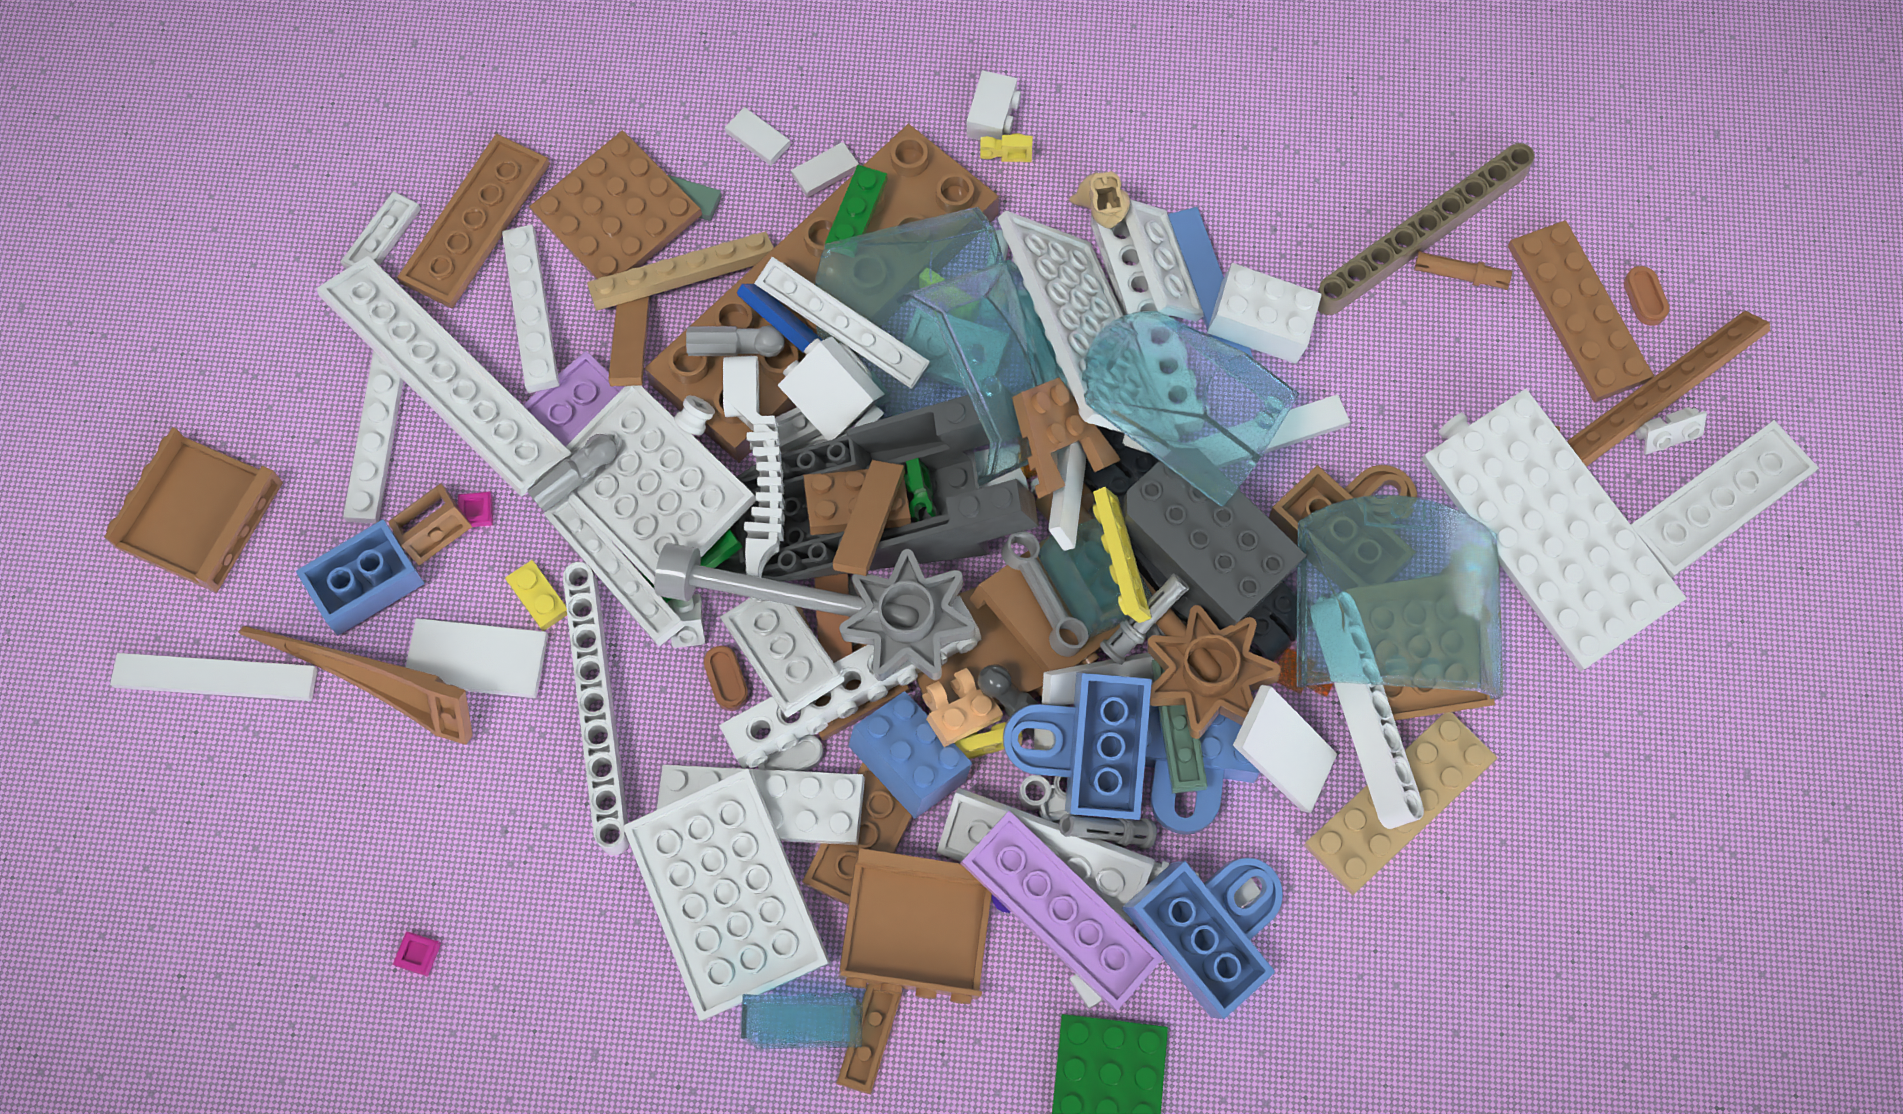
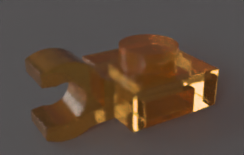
M1289 648L1285 650L1278 663L1281 667V672L1277 683L1299 694H1302L1306 686L1316 693L1327 697L1333 686L1332 677L1321 672H1314L1317 662Z

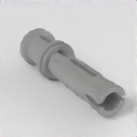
M1173 573L1165 584L1147 601L1152 619L1138 623L1133 618L1123 619L1119 623L1121 627L1108 640L1104 639L1100 643L1103 651L1116 663L1122 665L1126 661L1125 656L1137 643L1142 644L1146 640V632L1189 590L1188 585L1178 575Z
M1064 814L1059 823L1060 833L1065 837L1111 840L1113 844L1119 847H1126L1132 844L1140 849H1149L1153 846L1157 836L1155 823L1148 818H1141L1138 821L1123 818L1111 820Z

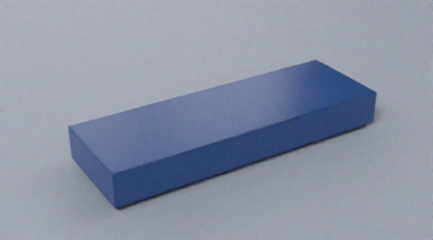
M742 284L738 289L737 294L741 299L803 353L806 347L817 338L823 341L777 299L757 285Z

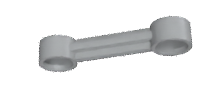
M1026 531L1014 533L1008 538L1002 548V558L1008 566L1022 572L1053 629L1049 636L1052 649L1061 656H1074L1088 640L1087 628L1080 620L1069 617L1037 560L1040 545L1036 537ZM1019 543L1024 545L1030 552V558H1022L1016 555L1011 548V544ZM1059 629L1072 631L1078 639V645H1070L1064 642L1060 637Z

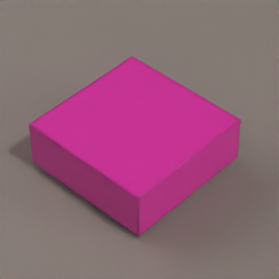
M491 492L458 494V506L472 527L493 525Z
M406 931L393 965L428 977L441 943Z

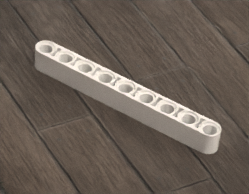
M574 562L566 567L563 573V583L595 841L605 853L619 855L627 850L630 844L623 825L628 824L599 586L594 573L587 564ZM579 577H588L585 584L574 586L575 580ZM582 608H592L590 614H588L587 616H577L578 612ZM585 639H596L593 646L581 648V644ZM589 670H600L599 675L595 679H585V675ZM594 701H604L599 711H588L590 704ZM600 732L608 733V737L603 743H592L596 734ZM605 764L612 765V770L607 776H596L600 766ZM605 798H616V803L611 809H600V805ZM619 830L620 836L616 842L611 844L604 842V837L609 831Z

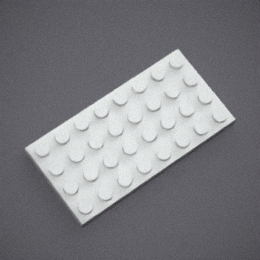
M1004 211L997 218L1003 230L1002 236L1009 244L1013 254V261L1018 266L1024 279V287L1031 295L1034 302V310L1043 323L1045 336L1053 346L1056 353V361L1068 381L1067 387L1075 397L1081 418L1089 424H1095L1111 430L1176 442L1179 436L1091 243L1012 212Z
M1527 389L1510 398L1421 458L1485 546L1493 551L1495 559L1499 560L1500 566L1580 672L1687 599Z

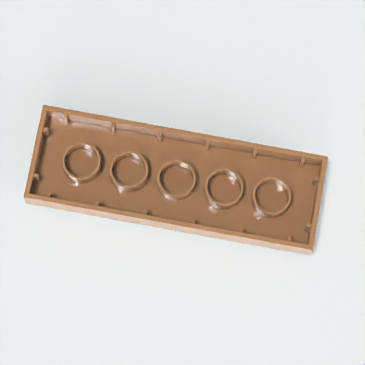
M908 123L863 165L887 173L888 180L856 258L825 249V241L853 177L852 175L690 326H736L738 329H760L762 326L771 325L741 299L737 291L742 284H754L771 257H774L881 328L920 291V276L927 268L937 274L998 216L999 196ZM779 301L821 339L825 340L831 337L823 329ZM686 329L644 368L649 384L679 411L683 410V401L688 395L699 397L708 402L714 408L715 414L710 420L706 421L704 433L734 460L740 463L753 451L750 450V442L747 441V432L753 431L738 417H725L723 404L724 357L736 356H688ZM785 336L784 348L777 356L766 357L760 354L737 355L758 357L759 414L761 416H775L776 418L797 407L781 390L778 384L786 377L783 371L796 360L800 363L806 354Z

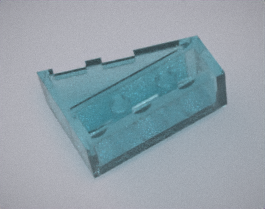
M811 993L797 994V996L743 994L741 1039L756 1049L862 1047L863 1004L857 998H853L851 993H833L831 997H818L817 994Z

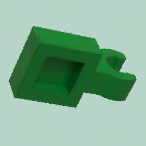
M919 458L906 461L908 473L904 474L905 485L908 492L914 494V499L909 504L910 517L915 522L919 521L918 512L922 507H927V513L931 517H935L936 507L932 502L934 496L929 469Z

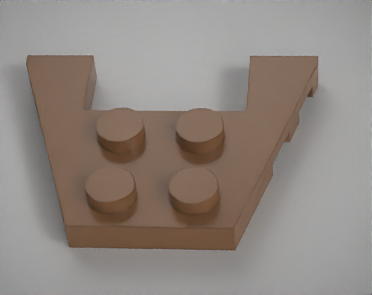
M1060 377L1012 397L1022 438H1028L1032 456L1027 458L1030 470H1036L1039 484L1035 486L1038 498L1066 486L1051 456V453L1079 441L1094 472L1120 461L1119 456L1096 425L1089 424L1081 418L1075 397Z

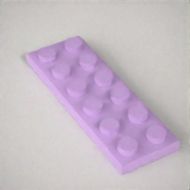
M1010 811L996 823L960 862L1114 1011L1119 1010L1164 958Z

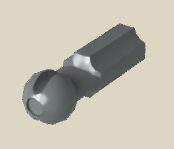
M994 664L988 665L981 670L978 677L980 690L991 698L996 697L1005 706L1004 712L1009 717L1022 707L1038 704L1024 690L1020 691L1011 682V675L1005 667ZM1023 729L1034 740V729Z

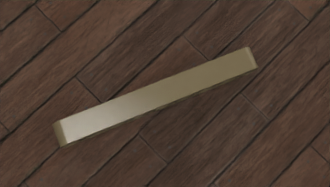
M1524 143L1511 145L1325 277L1318 289V293L1322 294L1318 311L1324 315H1334L1414 259L1419 251L1423 252L1523 181L1535 158L1533 149ZM1444 210H1448V211L1452 212L1453 214H1449V213L1445 212ZM1421 227H1427L1429 230H1424ZM1397 243H1402L1407 247H1401ZM1373 260H1380L1384 264H1378ZM1350 277H1357L1360 281H1354ZM1326 293L1334 294L1337 298H1330Z

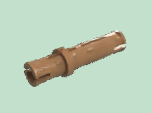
M1422 251L1418 252L1414 271L1469 281L1473 283V286L1478 287L1480 284L1504 290L1509 288L1508 283L1511 281L1512 270L1486 266L1485 262L1478 261L1476 264Z

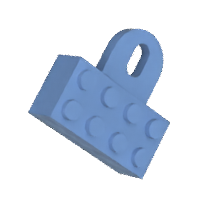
M1076 672L1074 707L1031 704L1020 708L1008 719L1003 731V747L1007 757L1017 768L1030 774L1068 777L1065 811L1069 814L1140 820L1152 679ZM1026 728L1045 729L1053 733L1054 744L1047 750L1027 749L1020 746L1018 735Z
M1149 706L1145 767L1154 768L1150 797L1151 809L1157 821L1167 830L1177 834L1190 835L1206 829L1213 822L1219 811L1223 779L1255 783L1260 771L1233 746L1242 725L1219 714L1202 737H1200L1208 786L1206 790L1195 791L1194 814L1188 818L1178 816L1174 809L1176 793L1172 794L1158 706Z
M1254 858L1232 860L1222 866L1204 883L1186 861L1172 862L1122 907L1211 1018L1225 1019L1275 973V970L1250 941L1275 918L1281 907L1283 897L1281 882L1277 874L1268 864ZM1251 877L1258 878L1262 884L1261 893L1245 908H1239L1234 901L1235 892Z

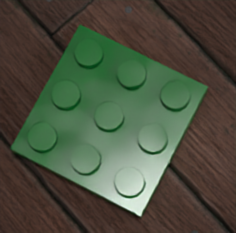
M1062 1014L1052 1114H1161L1168 1027Z

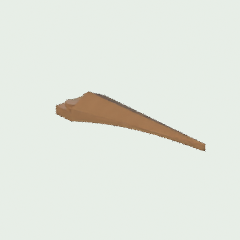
M242 626L238 631L243 636L286 652L344 679L392 706L435 736L467 745L473 736L466 690L455 685H448L436 675L247 626Z

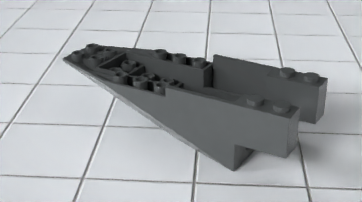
M1002 385L850 428L847 429V436L781 454L782 481L784 484V494L782 495L785 501L783 510L785 521L784 525H782L784 541H780L779 552L773 555L766 563L761 578L785 582L847 574L846 572L835 571L833 568V560L845 531L810 535L804 475L869 469L872 460L904 465L905 474H907L906 461L919 458L929 469L934 496L932 502L936 507V516L931 517L927 513V507H922L918 512L919 521L915 522L911 518L910 524L905 526L884 528L869 571L895 567L901 552L905 549L913 551L918 564L990 555L988 540L1039 527L1034 495L1017 479L979 488L974 448L1021 435L1012 396ZM756 464L736 477L755 496L756 492L761 491V487L757 485V478L760 476V472L756 470ZM906 488L909 505L910 502L914 499V494L909 493ZM758 501L731 526L743 547L716 566L715 569L747 575L745 548L748 532L744 530V523L755 522V517L751 515L752 507H759Z

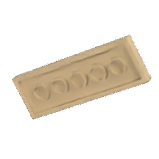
M1452 712L1444 713L1405 749L1424 808V814L1420 820L1393 829H1387L1378 818L1368 785H1366L1305 842L1304 846L1352 896L1498 758Z

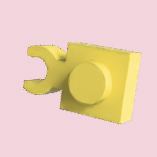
M1014 133L1002 135V140L988 136L981 137L980 158L993 159L1001 157V162H1032L1033 136Z

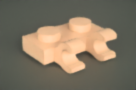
M967 668L954 674L956 679L950 682L951 687L960 699L949 704L945 689L939 681L927 686L928 692L922 695L924 702L932 710L926 720L944 747L999 721L1003 716L1002 711L993 698L983 694L980 689L976 690L974 678Z

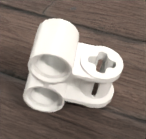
M1040 775L1027 777L1022 782L1019 790L1021 804L1031 811L1039 810L1040 818L1059 824L1061 817L1064 814H1069L1065 811L1066 793L1059 787V782L1068 777L1055 776L1052 785ZM1031 785H1037L1042 788L1044 797L1041 800L1033 801L1027 797L1025 789Z

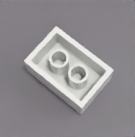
M1232 263L1221 283L1207 333L1297 364L1308 347L1322 294Z

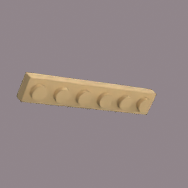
M766 231L751 234L744 238L723 242L716 246L692 251L688 254L664 259L642 267L632 268L607 277H601L587 282L595 310L598 311L755 266L773 249V245Z

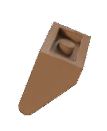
M442 483L388 521L400 546L419 566L472 528L471 523ZM441 498L445 502L443 506L405 533L402 529L404 525Z

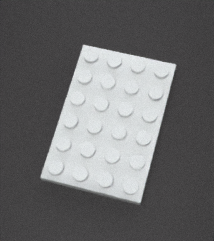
M641 385L625 386L566 446L573 456L595 434L608 435L616 443V457L612 462L598 467L584 478V482L567 496L653 584L657 562L666 543L698 548L702 557L756 502V496L692 434L681 429L675 423L674 417Z
M747 768L623 825L699 1021L709 1019L831 963L751 769Z

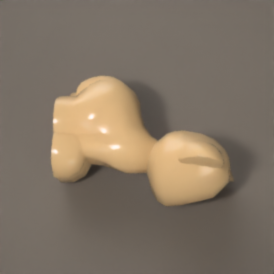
M1112 171L1105 173L1095 172L1087 176L1079 184L1077 193L1069 198L1072 204L1090 209L1093 219L1107 229L1115 227L1125 217L1130 206L1128 193L1120 188V178Z

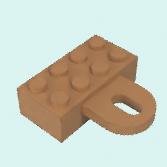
M1317 465L1272 507L1268 518L1307 555L1306 558L1342 591L1391 584L1409 566L1415 555L1394 533L1411 517L1417 504V490L1411 478L1402 470L1393 466L1376 465L1369 467L1361 472L1345 488H1342ZM1382 486H1394L1398 490V496L1387 507L1377 508L1373 506L1370 498Z

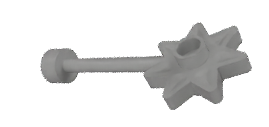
M666 543L657 562L654 581L657 596L688 602L692 598L695 588L701 587L850 617L841 623L839 627L841 637L847 642L874 646L873 672L878 681L886 680L908 660L929 678L938 680L942 676L941 645L972 639L976 633L974 622L951 607L963 587L962 573L958 570H953L925 578L913 551L909 549L901 552L889 579L867 574V576L853 574L854 589L859 597L700 566V550L679 544Z

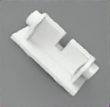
M1686 407L1667 414L1665 418L1668 422L1667 424L1661 417L1644 423V425L1635 430L1637 438L1645 440L1643 453L1647 455L1659 450H1665L1668 447L1703 436L1707 412L1699 413L1696 408Z

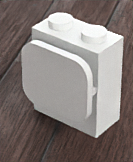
M832 336L823 341L817 338L804 350L806 356L800 363L796 360L783 371L786 377L778 386L829 441L842 437L847 432V429H850L885 394L872 381L870 370L847 345L838 343Z

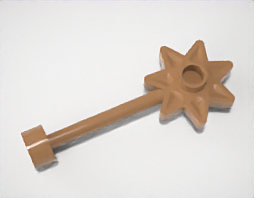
M1083 482L1077 532L1109 568L1113 563L1110 554L1106 552L1102 544L1101 535L1104 534V530L1088 512L1095 501L1094 494ZM1053 492L1041 498L1037 497L1035 502L1036 508L1048 522L1050 520ZM1139 572L1146 600L1148 601L1156 591ZM1195 605L1190 609L1186 627L1169 608L1155 622L1166 636L1152 635L1148 639V653L1165 670L1151 685L1150 705H1184L1189 734L1195 739L1202 737L1219 714L1243 725L1254 701L1251 692L1259 689L1261 685L1268 686L1279 680L1281 672L1279 664L1249 652L1256 629V621L1252 617L1239 621L1235 626L1230 625L1219 630L1204 609L1199 605Z

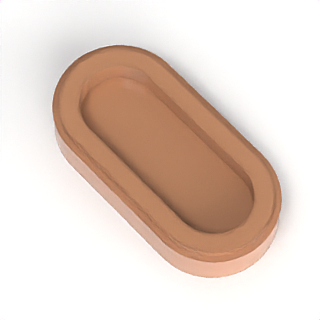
M1646 266L1632 268L1624 279V288L1637 319L1645 325H1659L1669 313V304L1657 274Z
M726 646L711 648L704 657V668L715 700L724 710H738L748 700V689L737 657L733 650Z

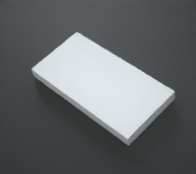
M1130 199V206L1124 218L1157 311L1195 322L1204 317V313L1167 211Z
M749 598L720 616L722 622L786 718L845 681L794 606L762 599L761 602H753L752 598Z
M416 618L405 668L436 675L446 684L455 685L466 691L537 698L548 634L543 631Z
M1266 685L1260 686L1233 744L1301 811L1308 813L1312 812L1337 756V753L1271 686Z

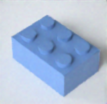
M384 519L295 571L325 622L337 636L425 584Z
M904 691L854 725L848 747L912 817L916 819L966 782L972 762L954 743L946 747L942 745L926 720L928 715Z

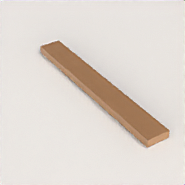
M1743 311L1567 441L1587 467L1644 425V423L1648 422L1770 331V322L1748 311Z

